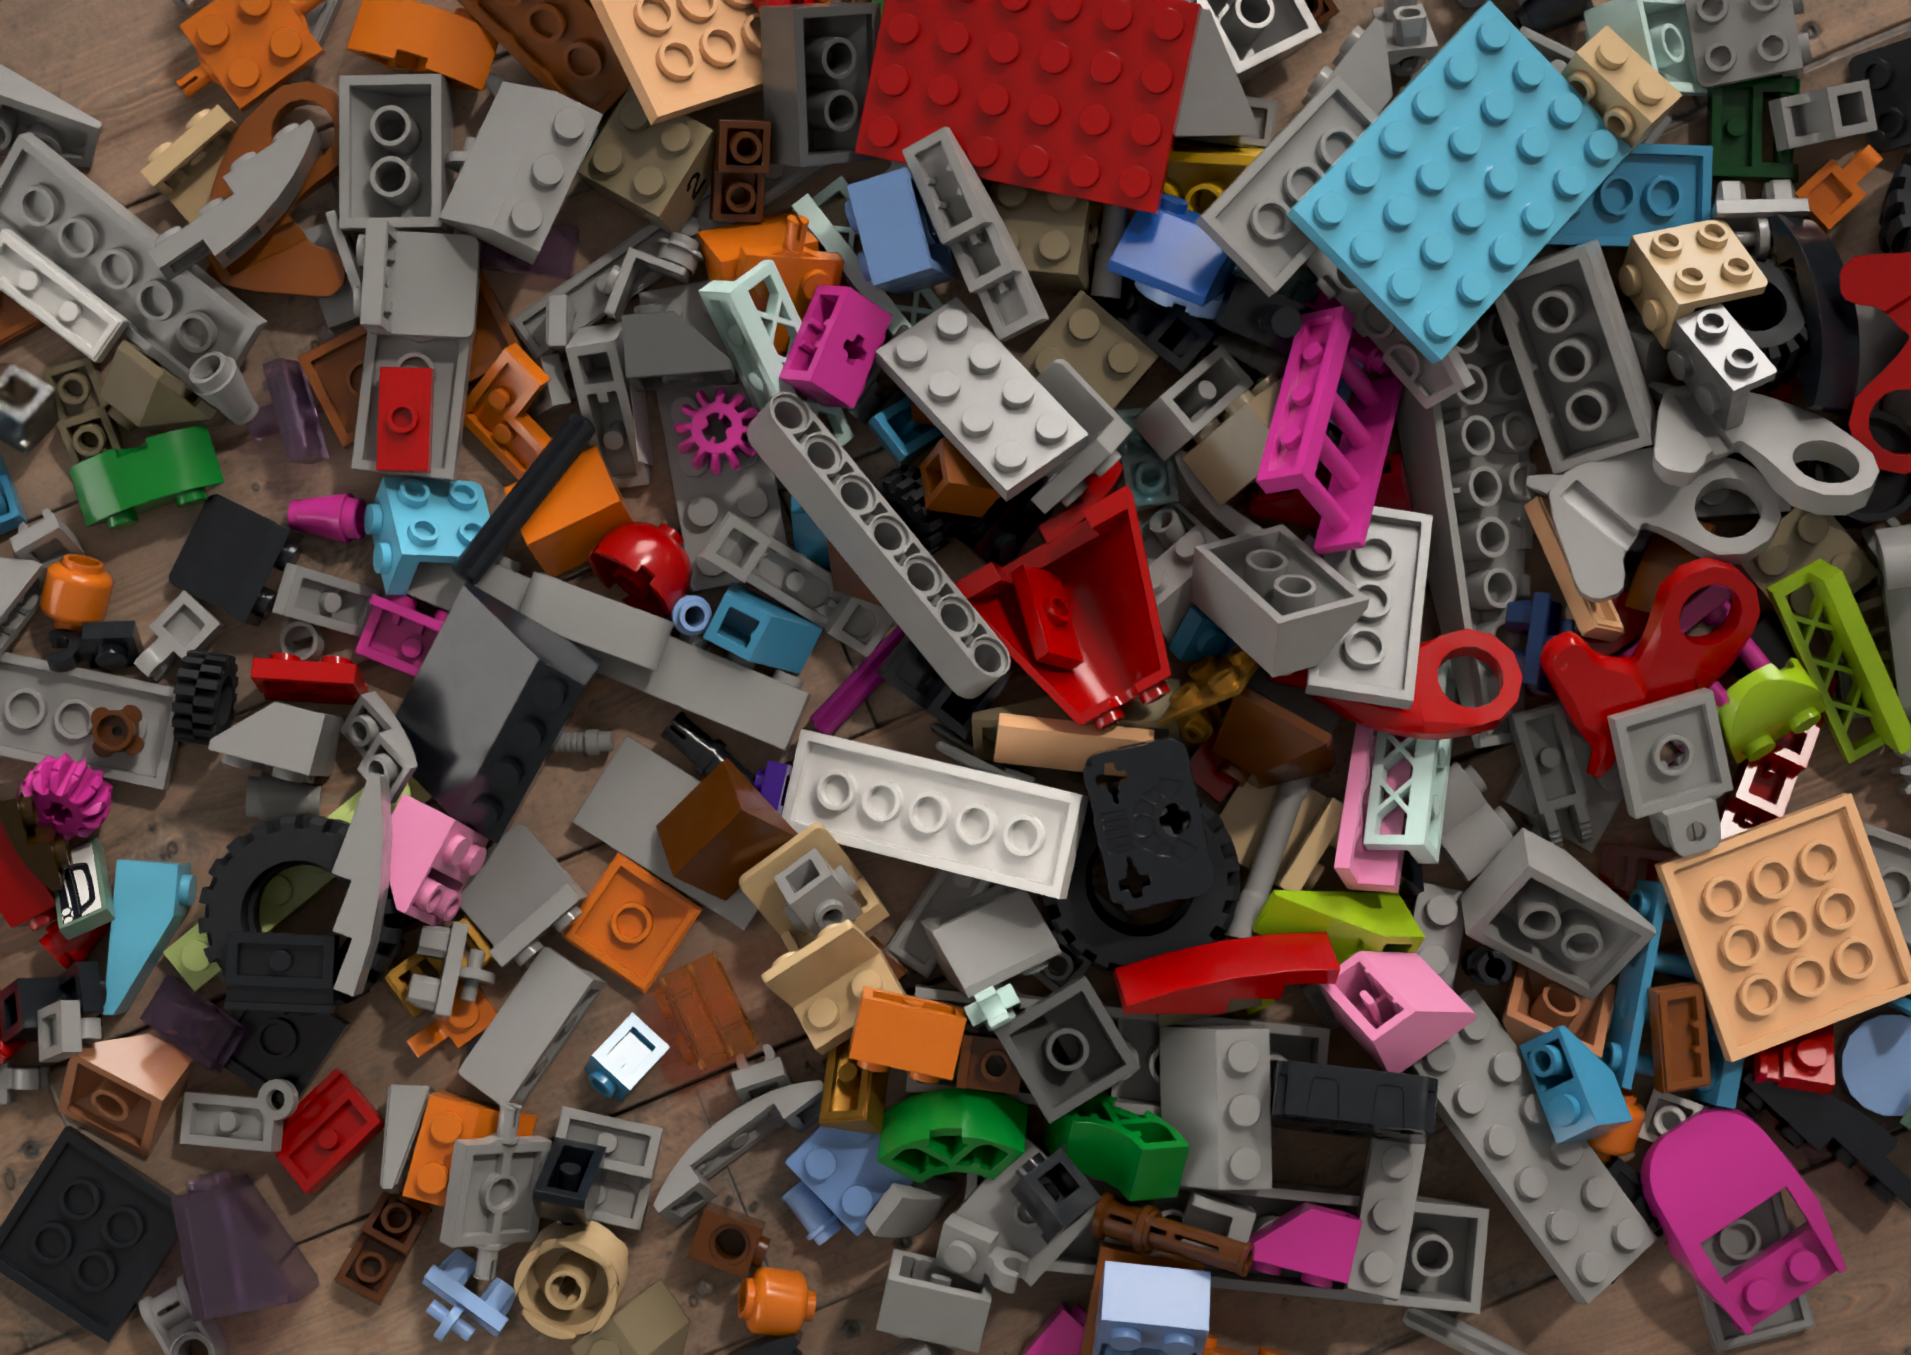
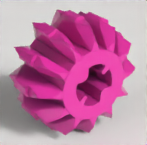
M719 386L716 388L715 402L712 403L709 402L703 390L696 392V399L702 407L697 411L692 406L683 404L680 410L692 422H680L674 426V431L677 434L692 436L678 445L681 454H689L698 449L691 462L692 466L697 470L702 468L709 457H711L710 467L713 475H721L723 459H728L731 468L735 472L741 470V463L736 457L739 451L749 458H755L757 455L752 445L745 442L748 439V426L745 425L749 424L757 416V409L748 408L740 412L746 400L745 395L740 392L733 396L729 404H726L727 393L724 387ZM718 419L723 426H725L727 421L732 424L725 431L728 439L721 443H718L715 437H712L710 441L706 439V436L712 432L710 423Z
M66 752L59 759L47 755L43 761L35 766L33 771L28 773L23 782L25 797L33 795L39 813V824L55 823L57 832L68 841L74 835L87 839L91 832L99 827L100 823H104L111 810L113 786L103 781L104 770H92L87 766L86 758L76 762Z

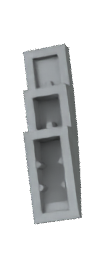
M943 127L903 149L902 153L942 245L951 247L970 293L979 295L997 339L1006 342L1049 320L1029 272L1002 218L950 128Z
M373 772L369 773L331 872L351 880L332 930L352 938L333 988L350 996L363 993L378 946L389 889L392 845L389 777Z

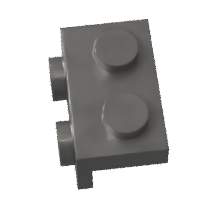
M1720 303L1705 307L1674 322L1670 349L1667 354V362L1671 373L1676 379L1684 381L1696 396L1702 411L1709 416L1712 415L1724 431L1743 424L1750 390L1774 380L1777 372L1776 367Z

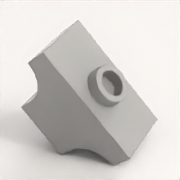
M1869 79L1768 101L1777 152L1878 130Z

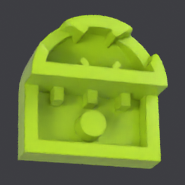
M1791 658L1786 663L1787 666L1780 670L1774 664L1769 663L1751 672L1727 689L1726 694L1730 700L1729 702L1720 707L1716 706L1724 745L1736 764L1741 763L1745 759L1753 762L1766 756L1775 748L1776 740L1791 731L1799 734L1808 730L1821 719L1820 713L1827 710L1821 692L1796 658Z

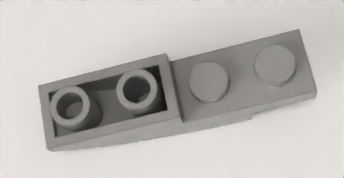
M310 119L301 125L293 123L284 127L273 137L272 141L274 143L257 154L249 152L235 160L229 168L231 172L223 176L233 195L226 200L223 197H219L210 201L198 212L199 218L184 228L180 226L173 227L162 233L155 240V247L147 253L168 281L211 253L222 268L225 269L268 233L300 192L320 150L322 140Z

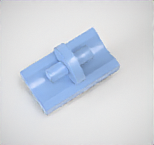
M458 1248L439 1267L433 1264L425 1274L424 1281L422 1282L424 1286L453 1306L449 1310L434 1299L427 1308L426 1313L441 1323L433 1337L442 1342L449 1332L453 1331L467 1342L476 1329L460 1318L464 1314L497 1338L509 1320L505 1316L516 1297L515 1290L506 1282L496 1277L480 1298L472 1293L464 1285L475 1272L476 1261Z

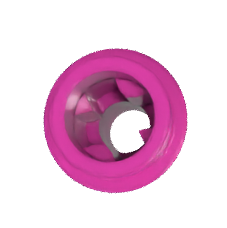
M352 493L305 498L302 500L293 499L288 507V525L292 530H300L301 532L349 544L353 539H362L366 533L364 513L367 504L364 499L355 498Z

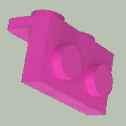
M372 594L369 603L374 606L355 653L416 677L449 613L437 609L433 618L415 611L419 601L408 596L387 595V598Z

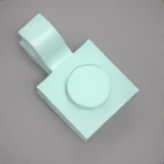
M1011 983L998 990H995L992 985L975 994L976 1001L964 1007V1010L975 1029L985 1025L988 1032H992L1011 1022V1019L1016 1016L1013 1010L1020 1007L1022 1003Z

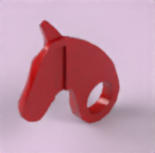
M1911 252L1852 257L1842 267L1839 275L1840 290L1845 300L1862 306H1873L1883 311L1909 335V340L1894 359L1855 397L1848 425L1852 437L1873 453L1878 469L1908 474L1911 473V452L1893 453L1882 448L1873 439L1869 429V415L1874 404L1885 394L1895 390H1911Z
M1703 557L1679 565L1659 585L1641 640L1634 654L1630 657L1621 655V658L1605 656L1593 650L1583 638L1572 631H1565L1549 639L1542 647L1539 657L1542 669L1571 722L1592 747L1586 771L1588 774L1600 778L1611 768L1616 760L1607 716L1704 687L1709 689L1734 664L1755 630L1760 615V607L1756 587L1730 562ZM1713 584L1727 586L1731 594L1732 604L1729 614L1721 626L1709 634L1698 637L1683 634L1680 629L1679 617L1682 606L1689 596L1705 586Z
M1466 628L1420 643L1414 701L1410 710L1308 695L1342 717L1371 729L1417 739L1442 740L1475 735L1495 729L1514 710L1518 702L1523 676L1514 652L1493 634ZM1459 656L1474 657L1481 660L1494 671L1498 680V696L1489 704L1480 707H1464L1452 702L1443 693L1438 682L1439 667L1447 660ZM1308 668L1287 676H1277L1274 678L1268 673V680L1284 685L1302 687L1305 691Z

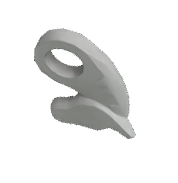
M1655 381L1648 385L1652 399L1660 405L1655 422L1652 465L1656 476L1662 482L1679 487L1687 486L1700 475L1704 465L1736 452L1748 459L1765 477L1771 488L1791 506L1816 515H1847L1866 506L1879 474L1874 455L1862 443L1829 420L1787 402L1750 392L1743 424L1724 431L1712 415L1709 416L1702 411L1696 396L1687 385L1675 387ZM1804 460L1827 462L1842 469L1851 480L1843 483L1817 481L1802 473L1795 464Z
M1653 448L1635 449L1600 461H1590L1568 470L1564 475L1542 474L1527 476L1526 481L1527 488L1549 497L1553 528L1565 556L1574 586L1581 597L1595 603L1614 599L1623 592L1625 579L1623 561L1626 553L1643 529L1668 538L1700 558L1708 557L1727 561L1731 564H1744L1768 549L1779 529L1781 521L1780 495L1771 488L1758 469L1729 457L1704 465L1700 475L1687 486L1668 485L1662 482L1654 472L1652 465ZM1723 488L1738 490L1749 496L1754 502L1760 519L1754 529L1743 536L1733 538L1716 536L1705 530L1697 519L1695 506L1701 497L1711 491Z

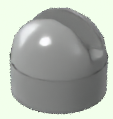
M295 621L287 625L282 631L280 648L282 653L296 655L301 658V661H315L320 658L325 650V638L317 626L305 621ZM313 640L311 647L296 651L295 644Z

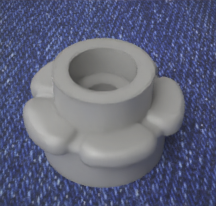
M672 232L669 239L659 238L657 241V245L661 247L656 257L686 268L691 276H693L697 265L705 260L702 253L698 251L700 243L687 235Z

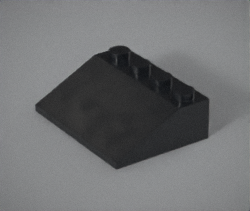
M466 581L395 715L415 753L418 767L412 777L452 818L498 844L520 812L603 660Z

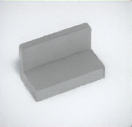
M336 210L325 213L328 222L303 230V232L316 246L328 248L339 254L347 274V282L342 291L334 297L318 298L328 329L335 331L360 322V318H355L353 313V294L356 286H362L363 266H358L356 246L351 232L339 229V213Z

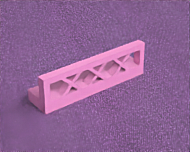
M1356 723L1334 869L1349 890L1398 893L1405 850H1367L1363 845L1377 730ZM1393 735L1400 744L1408 738L1405 736ZM1392 743L1390 747V753L1395 749ZM1415 748L1410 752V754H1411V756H1412L1413 758H1414ZM1403 758L1387 771L1386 783L1394 792L1412 778L1413 766ZM1386 791L1384 795V801L1389 797V794ZM1409 796L1403 801L1407 806L1409 803ZM1399 805L1381 820L1380 834L1405 835L1407 814Z

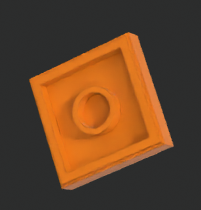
M618 852L580 907L583 913L565 929L561 937L646 994L704 908L640 864Z

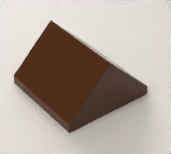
M728 758L724 759L656 825L673 877L724 901L728 900L740 888L739 878L745 872L797 834Z

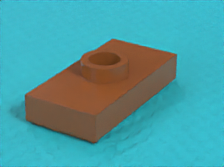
M1689 981L1647 988L1655 1090L1666 1094L1711 1086L1705 996L1702 984L1697 981Z

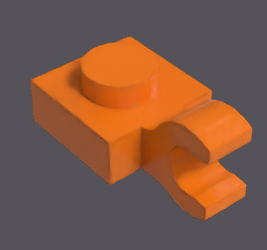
M1870 145L1860 149L1842 168L1831 158L1798 187L1794 194L1797 198H1808L1810 210L1808 216L1826 232L1867 195L1857 183L1877 166L1883 158Z
M463 983L458 985L455 991L451 1016L447 1017V1020L437 1019L406 1041L418 1058L424 1056L449 1037L459 1049L488 1028L498 1011L480 986L478 987L476 1002L460 1000Z

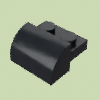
M905 634L876 673L965 740L972 730V713L987 710L1020 665L1010 656V669L1002 678L980 696L974 699H965L949 688Z

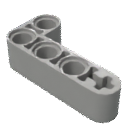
M1911 524L1875 529L1874 533L1893 684L1907 718L1911 719Z

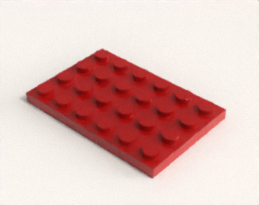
M885 0L855 153L907 164L902 153L903 149L943 127H949L980 179L1158 215L1202 5L1183 0Z

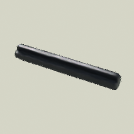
M576 412L567 418L453 563L452 569L461 580L467 581L472 585L477 584L582 451L595 434V428L587 418Z

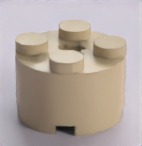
M592 1220L588 1227L577 1224L567 1226L554 1222L544 1228L531 1244L517 1269L514 1279L515 1296L518 1295L523 1308L522 1314L527 1322L539 1332L563 1340L574 1339L576 1335L588 1332L593 1333L601 1329L610 1319L628 1280L629 1254L625 1243L619 1240L605 1226Z

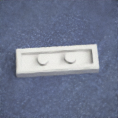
M2 229L0 232V290L92 361L102 363L130 321L12 230Z

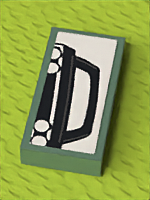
M96 837L70 848L73 869L67 870L63 889L54 891L59 931L67 940L115 920L105 849Z

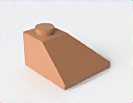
M1515 961L1502 1022L1518 1048L1520 1045L1558 1026H1565L1601 1059L1616 985L1609 983L1591 1001Z
M151 1034L82 1044V1053L69 1058L57 1111L148 1158L187 1087L194 1057L185 1053L176 1044L164 1042Z

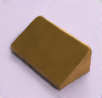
M849 1038L828 1052L819 1124L822 1127L880 1134L883 1127L890 1067H888L887 1072H874L859 1067L857 1065L858 1060L849 1058V1043L851 1039Z

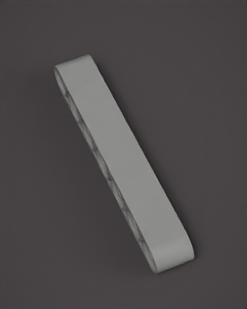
M791 392L775 394L748 424L747 436L754 450L949 688L965 699H974L980 696L1010 669V654L1003 642L807 403Z

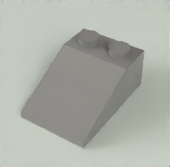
M1522 828L1461 895L1467 936L1498 952L1504 953L1509 958L1591 1001L1656 935V929L1649 921L1566 850L1525 828Z

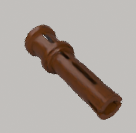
M1105 1192L1097 1203L1091 1226L1093 1238L1104 1240L1108 1236L1133 1244L1134 1250L1141 1253L1150 1252L1153 1248L1195 1262H1201L1237 1273L1242 1277H1246L1251 1268L1255 1253V1245L1252 1243L1241 1242L1202 1228L1164 1218L1161 1211L1155 1206L1146 1205L1144 1208L1127 1204L1118 1201L1116 1195L1110 1192ZM1118 1220H1124V1221L1130 1222V1223H1132V1225H1128V1224H1124V1223L1118 1222ZM1160 1232L1166 1233L1165 1236L1159 1234ZM1182 1239L1193 1241L1219 1250L1218 1252L1211 1251L1202 1247L1182 1242Z

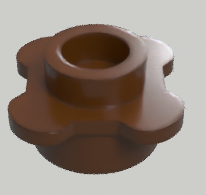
M126 705L122 710H109L106 707H99L92 712L90 717L93 724L92 736L94 739L92 748L96 755L102 758H108L115 752L137 755L143 750L145 743L143 738L139 736V722L142 720L143 715L137 706ZM116 726L122 729V733L119 736H115L113 733V729Z

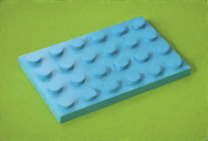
M1488 0L1468 19L1286 215L1432 364H1435L1449 353L1632 148L1623 138H1617L1607 130L1599 113L1588 102L1586 103L1583 100V97L1505 15Z

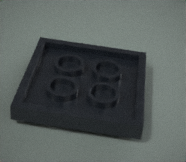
M68 1126L63 1129L0 1226V1272L109 1343L120 1332L193 1219L198 1208L72 1126Z

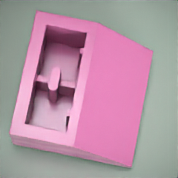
M403 793L391 815L392 845L389 883L397 910L426 924L444 926L445 922L450 921L457 914L462 903L461 892L469 877L475 875L484 864L487 855L486 846L490 839Z
M1359 951L1339 965L1341 969L1335 984H1319L1336 1019L1379 1067L1386 1072H1403L1477 1019L1470 1007L1417 953Z

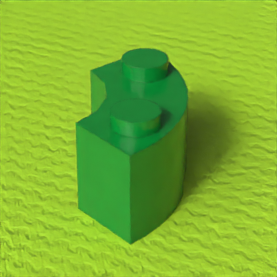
M207 425L193 426L145 438L146 442L139 447L122 450L113 448L69 468L86 526L107 523L109 530L123 529L139 522L138 515L172 503H177L178 508H186L207 501V492L224 483Z
M943 1089L911 1094L905 1100L884 1112L877 1161L919 1184L935 1175L950 1172L975 1173L994 1180L1024 1154L1028 1105L1007 1097L1004 1093L975 1089Z
M1099 1093L1049 1124L1046 1120L1042 1142L1049 1154L1052 1155L1062 1148L1083 1175L1101 1179L1112 1185L1129 1201H1149L1152 1199L1177 1197L1190 1145L1176 1129L1152 1112L1146 1110L1143 1117L1116 1107V1097Z

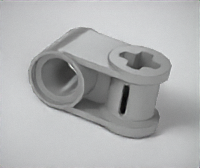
M185 1273L178 1277L175 1286L154 1298L146 1296L139 1301L141 1316L148 1329L158 1340L165 1355H190L189 1349L193 1339H198L206 1345L209 1352L208 1355H228L229 1345L226 1336L211 1313L203 1291L189 1274ZM180 1302L178 1307L168 1312L169 1307Z

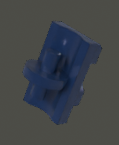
M1534 592L1533 601L1509 602L1505 618L1506 630L1508 632L1528 635L1526 651H1512L1515 654L1523 676L1521 685L1526 686L1531 692L1538 695H1550L1551 683L1543 671L1539 660L1542 647L1549 639L1558 635V632L1559 634L1565 631L1575 633L1576 627L1575 620H1560L1562 605L1552 601L1550 593Z

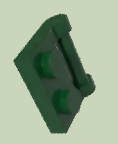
M1764 77L1708 89L1706 146H1713L1712 180L1770 182L1771 180L1790 179L1792 183L1798 182L1799 165L1794 164V148L1777 152L1774 133L1773 162H1762L1763 96L1775 100L1800 94V79Z

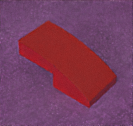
M1119 460L1100 478L1095 473H1092L1083 479L1089 486L1077 498L1079 504L1038 525V534L1043 543L1047 542L1049 544L1060 537L1061 533L1086 520L1082 510L1116 490L1123 477V467Z

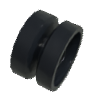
M1872 410L1869 415V429L1873 439L1882 448L1893 453H1910L1911 427L1901 417L1882 410ZM1851 413L1832 422L1852 436L1848 425ZM1804 460L1795 464L1802 473L1817 481L1843 483L1851 480L1842 469L1827 462ZM1879 469L1873 492L1866 506L1847 515L1833 516L1843 528H1864L1905 512L1911 506V473L1899 474Z

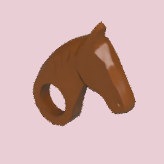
M309 81L282 85L264 99L233 135L219 165L210 201L219 197H223L226 200L233 195L223 179V176L231 172L229 170L231 164L246 153L255 152L257 154L274 143L272 140L279 132L280 124L285 116L295 108L305 105L322 107L332 117L335 129L333 142L328 151L315 160L314 166L300 192L268 233L225 269L222 268L212 253L208 255L210 264L206 273L221 285L258 294L316 298L334 297L343 290L347 282V274L340 255L328 248L316 246L311 242L291 215L302 201L339 175V95L332 89Z

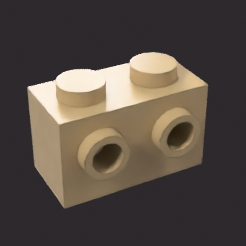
M1608 25L1582 46L1561 72V75L1583 97V100L1586 103L1588 102L1603 118L1607 130L1615 137L1623 138L1632 150L1660 125L1682 97V94Z

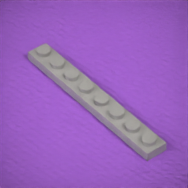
M1424 883V892L1414 896L1411 909L1412 916L1425 935V939L1416 953L1453 990L1464 928L1461 895L1464 891ZM1406 1070L1401 1072L1403 1074H1409ZM1370 1139L1357 1216L1363 1222L1348 1284H1344V1290L1392 1301L1399 1300L1426 1144H1407Z

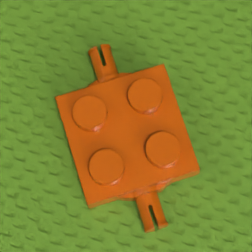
M326 0L212 1L179 25L195 47L198 61L201 65L180 80H177L176 83L184 94L191 99L193 95L214 81L228 92L241 111H246L325 54V51L311 34L305 15Z
M789 215L782 244L767 248L740 247L735 280L761 261L773 260L802 322L818 285L840 286L844 260L837 252L813 251L805 247L804 243L809 219L797 215L796 219L794 215ZM762 280L748 292L756 309L766 312L769 291L764 280ZM777 324L773 345L778 355H787L790 336L784 326Z

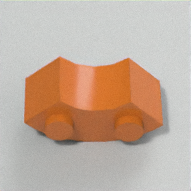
M362 0L346 49L386 68L412 74H442L453 89L483 91L499 42L464 8H456L455 13H451L417 2L416 0Z

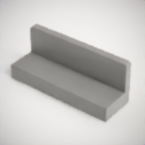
M543 947L459 1068V1075L499 1105L500 1103H514L523 1106L607 982L592 971L578 968L554 949Z

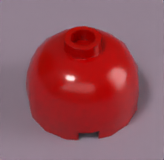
M633 521L614 527L598 542L588 557L591 569L608 589L616 582L630 595L622 599L623 602L663 619L671 616L675 603L686 595L693 574L688 554L682 547L684 544L682 536L675 529L663 523L657 527L647 522Z

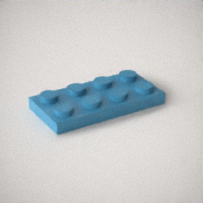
M1640 143L1625 156L1546 245L1577 246L1598 238L1601 247L1628 248L1632 235L1711 220L1713 146Z

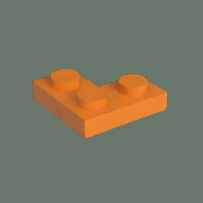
M514 343L502 351L468 395L464 425L519 480L552 439L526 413L527 409L550 382L551 378L517 343Z

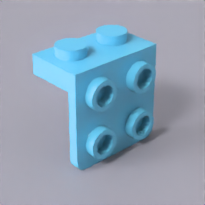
M382 478L373 504L366 506L364 528L366 534L372 535L375 547L373 566L375 572L382 576L386 595H406L419 562L454 563L490 518L484 491L479 483L461 480L453 482L422 478Z

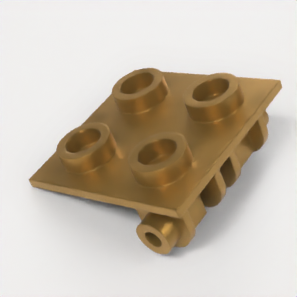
M1238 644L1228 654L1217 659L1214 655H1208L1200 659L1188 670L1190 677L1185 685L1177 689L1169 697L1170 706L1158 721L1159 725L1163 726L1175 721L1182 730V735L1186 741L1192 744L1205 742L1228 711L1233 697L1242 692L1259 667V664Z

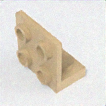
M850 920L825 927L818 933L816 940L799 951L783 954L774 961L772 968L761 975L765 985L793 1008L814 1049L822 1056L851 1038L863 985L906 995L882 951Z

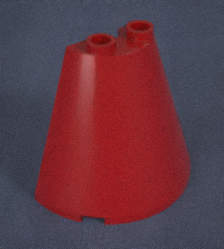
M1128 485L1082 510L1086 520L1061 533L1060 537L1049 544L1045 542L1003 567L990 562L954 583L1003 642L1010 656L1079 726L1093 723L1097 731L1107 729L1123 720L1125 715L1122 710L1139 700L1143 706H1147L1171 692L1166 683L1172 677L1136 503ZM1022 564L1059 574L1066 601L1072 610V622L1084 660L1082 664L1073 670L1035 660L1011 573Z

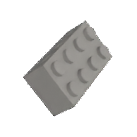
M1598 238L1531 261L1495 300V305L1553 474L1570 470L1590 461H1600L1653 444L1657 412Z

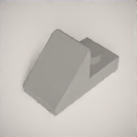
M286 563L272 612L361 637L374 606L369 603L372 594L380 596L381 590Z

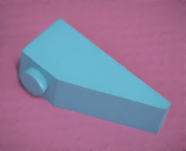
M139 859L117 860L113 895L115 920L111 921L105 983L107 997L103 1007V1015H117L129 1010L162 956L163 951H165L187 915V906L194 904L197 879L195 875H190V863Z

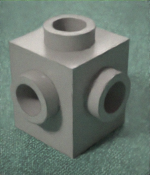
M816 847L774 877L788 902L782 908L800 933L808 928L816 937L825 927L834 923H842L846 920L853 921L863 913L853 897V894L859 890L853 878L843 865L833 869Z

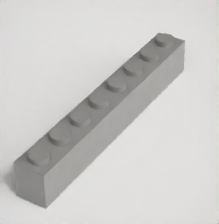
M499 555L496 562L491 565L481 580L474 586L519 611L531 578L519 574L522 566L521 563ZM419 562L407 594L450 612L460 590L466 582L454 573L452 569L453 563ZM540 572V574H543V575L552 577V578H554V579L560 580V579L555 578V577H553V576H551V575H548V574H546V573ZM680 633L678 639L670 636L657 672L569 640L603 660L597 673L786 751L789 750L811 697V694L801 690L804 680L776 669L773 678L754 671L756 663L747 661L728 651L726 658H722L708 652L707 648L710 641L698 636H687Z

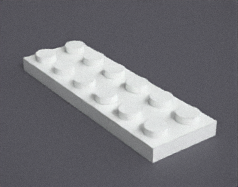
M801 729L782 817L798 834L813 823H821L838 844L1057 899H1067L1089 796Z

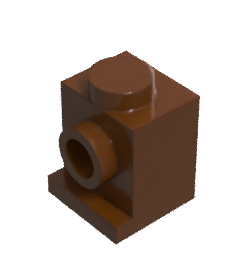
M964 1031L960 1048L956 1088H970L1019 1095L1020 1083L1025 1084L997 1035ZM992 1056H1001L1006 1061V1069L999 1075H993L986 1069L987 1060Z

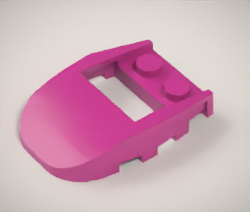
M1726 1107L1703 1109L1665 1132L1648 1149L1641 1166L1640 1182L1651 1214L1658 1219L1667 1239L1664 1243L1675 1260L1684 1266L1707 1297L1718 1303L1732 1318L1729 1322L1737 1330L1749 1335L1754 1331L1752 1327L1836 1271L1842 1273L1847 1270L1819 1200L1804 1182L1790 1159L1784 1155L1755 1120L1744 1112ZM1783 1188H1786L1807 1221L1721 1278L1700 1244Z

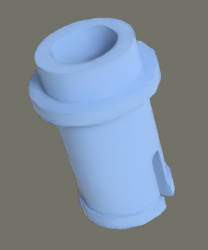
M686 595L675 603L671 616H667L665 619H671V622H674L673 627L680 633L687 636H696L708 628L712 620V611L704 598L696 595ZM689 609V615L685 619V613Z
M800 1181L780 1197L808 1231L809 1234L806 1236V1239L808 1241L814 1239L818 1246L822 1245L843 1227L837 1220L838 1217L830 1211L826 1204L803 1181Z

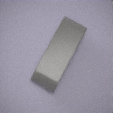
M535 571L519 610L520 613L563 638L656 672L674 626V622Z

